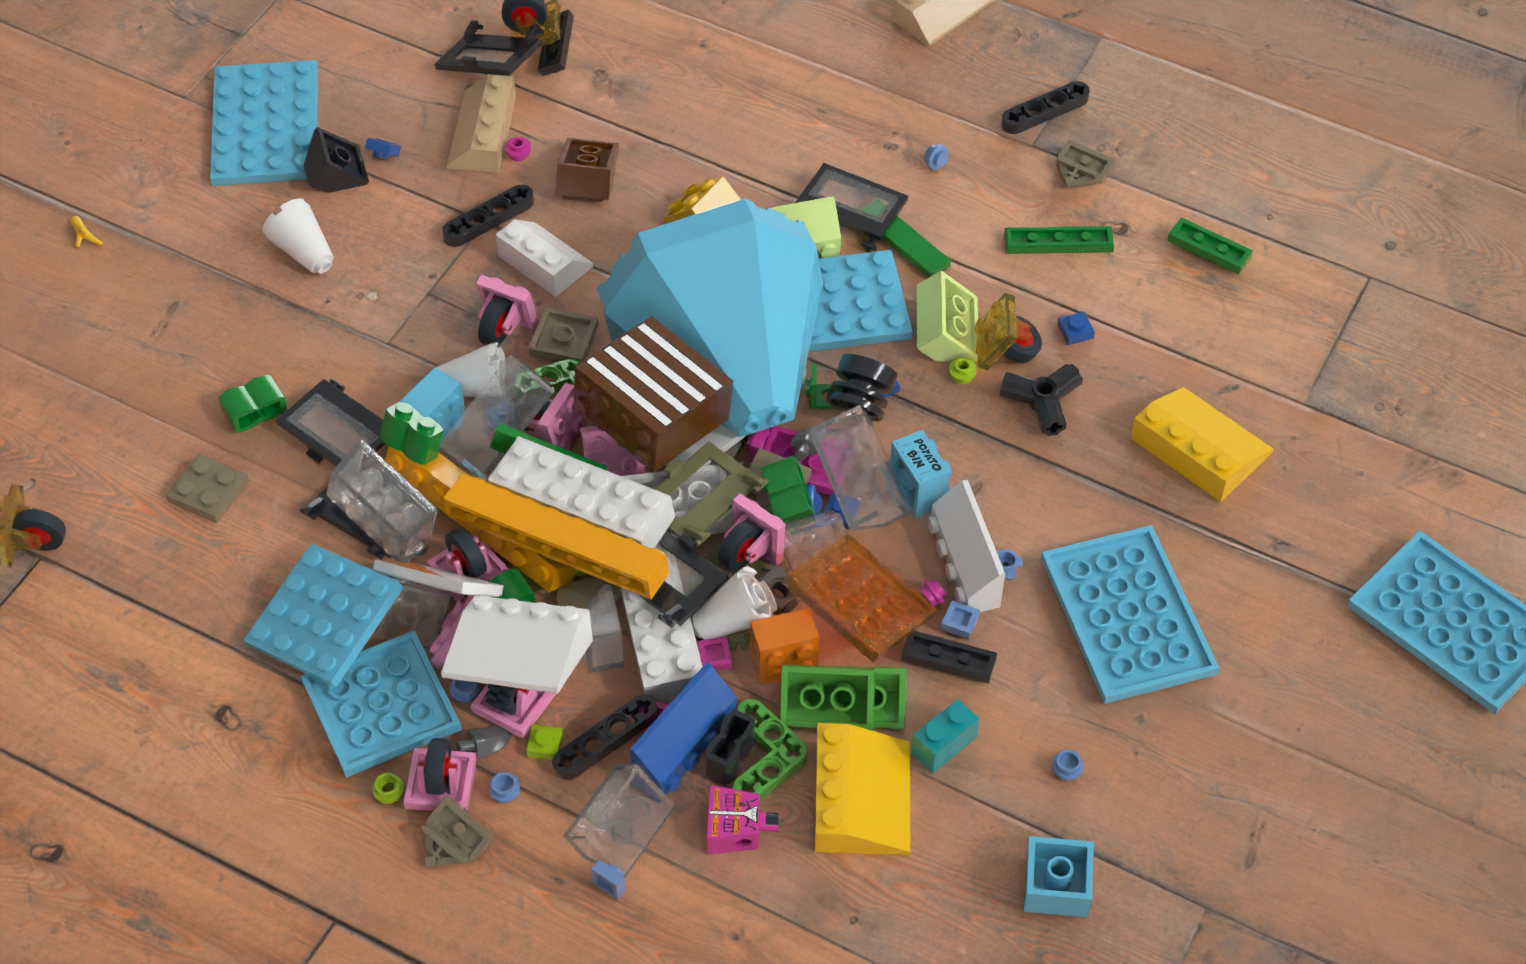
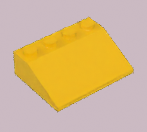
M1184 387L1151 402L1134 418L1130 438L1219 502H1222L1274 451L1272 447Z
M818 723L815 852L910 855L909 741L851 724Z

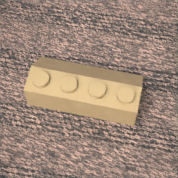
M894 0L893 22L929 47L995 0Z
M488 74L465 90L447 162V169L499 173L516 100L514 76Z

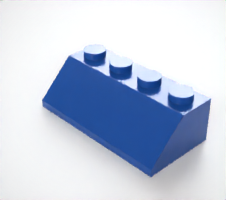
M707 662L630 748L632 781L661 800L669 792L673 793L678 788L682 776L688 770L692 771L697 766L701 754L707 749L711 740L720 734L724 718L731 711L737 710V697L712 665Z

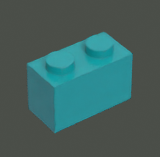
M957 699L913 734L911 754L928 770L934 773L977 738L980 718Z

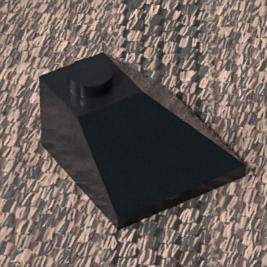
M317 127L313 132L303 165L308 184L313 188H319L328 193L367 185L369 179L359 145Z

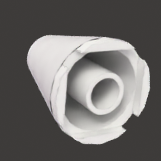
M301 198L293 199L281 205L282 211L276 216L273 212L268 216L263 224L262 231L269 241L314 274L325 273L331 268L334 259L333 254L307 202Z
M497 342L490 343L436 367L461 383L463 397L503 399L509 396L510 384L505 385V376H509L508 365L502 347H497Z
M747 566L738 570L693 615V631L698 638H703L704 640L720 638L750 629V621L775 616L773 612L777 611V604L774 596L764 580L758 582L754 577L757 574L754 569Z

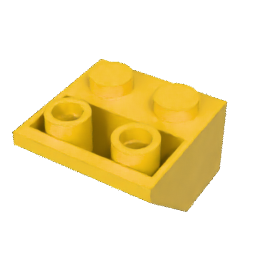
M724 176L716 179L708 178L701 184L695 182L689 185L683 191L685 195L668 206L669 212L662 219L665 223L674 222L741 199Z

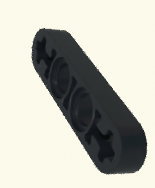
M1074 81L1012 107L1003 113L1001 127L1006 133L1018 134L1084 106L1088 102L1090 88L1084 82ZM1053 100H1058L1063 104L1055 106L1052 105L1050 102ZM1036 109L1039 110L1041 114L1033 115L1028 111Z
M524 184L516 185L448 221L442 228L444 242L448 246L459 247L527 211L534 204L532 188ZM499 206L506 208V210L501 213L493 211L494 208ZM476 218L484 220V222L479 225L470 223L473 219Z
M646 694L634 697L560 749L552 759V765L557 775L564 780H572L652 725L659 716V709L654 698ZM644 706L646 709H649V712L644 714L640 712L639 708ZM631 714L632 718L635 719L636 722L634 724L631 723L628 715ZM617 722L627 724L626 730L621 734H613L611 732L612 726ZM591 740L601 741L600 748L595 752H587L585 750L587 743ZM578 750H580L582 756L584 757L583 760H581L579 755H577L576 752ZM565 760L572 763L570 768L563 765Z

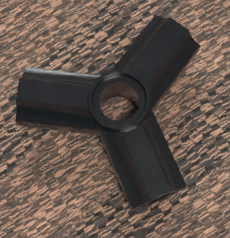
M1065 364L1048 377L1042 376L1035 380L1007 372L1004 375L999 396L1030 404L1031 408L1036 412L1042 433H1046L1048 436L1058 435L1066 429V421L1059 400L1080 386L1083 382V377L1080 375L1079 369L1073 364Z

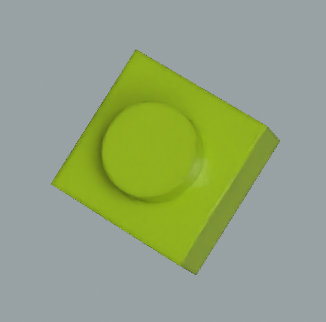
M532 724L527 757L552 760L554 755L561 749L564 735L563 728Z

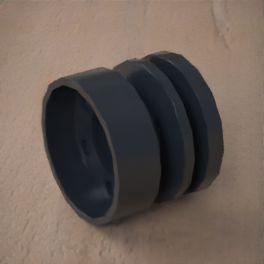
M843 354L836 370L837 376L843 381L832 382L831 389L834 392L828 393L827 403L848 416L874 422L881 421L884 416L882 409L887 407L888 401L880 394L892 393L898 377L897 372L874 359L856 354Z

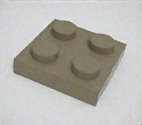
M545 307L529 345V355L559 362L567 359L585 361L599 325L598 318Z
M198 454L166 494L169 503L217 523L249 480L247 474Z

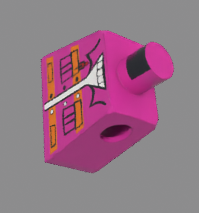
M710 785L707 854L757 849L759 845V831L778 832L779 813L760 812V795L756 793Z

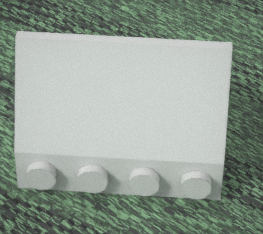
M475 595L462 612L441 671L442 678L558 693L593 641L589 610L574 606L548 605L544 602L532 603L517 599H501L487 595Z

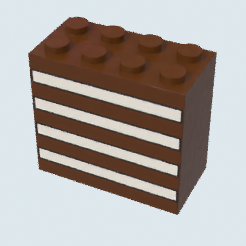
M651 316L575 367L573 406H575L580 414L587 416L593 421L599 430L605 431L620 447L627 449L633 454L639 463L646 465L655 472L729 420L733 380Z

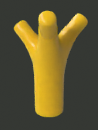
M79 216L71 218L70 223L76 231V242L74 245L76 248L80 247L84 238L98 246L102 245V241L95 238L87 230Z

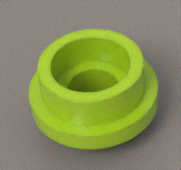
M957 358L949 365V374L953 381L958 384H967L976 376L977 366L968 358Z
M383 773L373 783V795L381 803H394L404 793L403 781L393 773ZM386 788H393L390 792H383Z

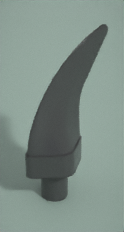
M820 425L798 432L791 441L792 447L796 450L795 457L798 460H804L806 456L817 454L826 436L842 431L845 428L834 425Z
M498 725L484 729L469 730L468 740L456 742V750L474 752L477 759L488 757L504 748L509 743L512 733Z

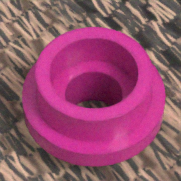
M514 137L506 142L505 152L510 159L522 161L529 156L531 144L526 138Z
M925 579V584L920 587V590L933 607L938 603L942 605L945 602L942 598L946 594L936 580L930 582L928 579Z

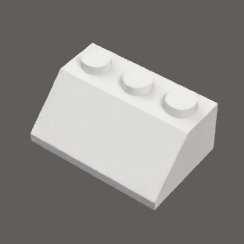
M514 219L495 234L498 257L554 297L558 296L593 267L591 261L535 222Z

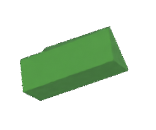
M782 665L781 721L787 727L817 728L818 723L851 724L872 731L873 728H905L907 702L906 667Z

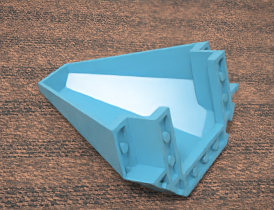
M742 199L637 233L632 240L633 246L626 255L622 254L611 268V275L605 283L601 282L597 287L605 309L603 313L611 342L652 316L733 380L729 420L724 422L722 426L738 437H743L794 420L823 287L817 246L813 242L805 223L798 219L793 221L786 218L785 214L770 208H760L755 206L754 202Z

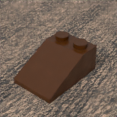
M567 138L557 165L556 194L568 199L586 197L595 202H601L604 199L609 200L619 143Z

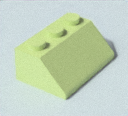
M834 196L770 208L785 214L788 219L793 221L798 219L805 223L813 242L816 243L819 258L841 255V233Z
M939 271L917 285V349L936 362H952L957 358H968L975 363L979 361L977 296L943 271Z

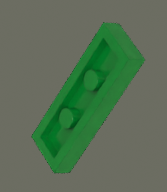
M1182 217L1169 232L1167 241L1237 274L1241 273L1253 253V250Z

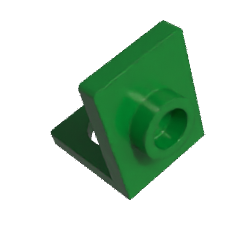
M811 363V378L805 377V394H810V408L835 409L822 398L823 393L827 391L834 392L831 389V384H817V363Z

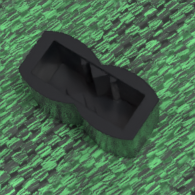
M735 709L724 718L720 734L711 740L706 750V777L724 785L734 780L740 769V761L749 755L754 746V717Z

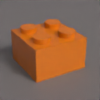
M810 608L750 621V656L760 684L781 681L782 665H818L820 637Z

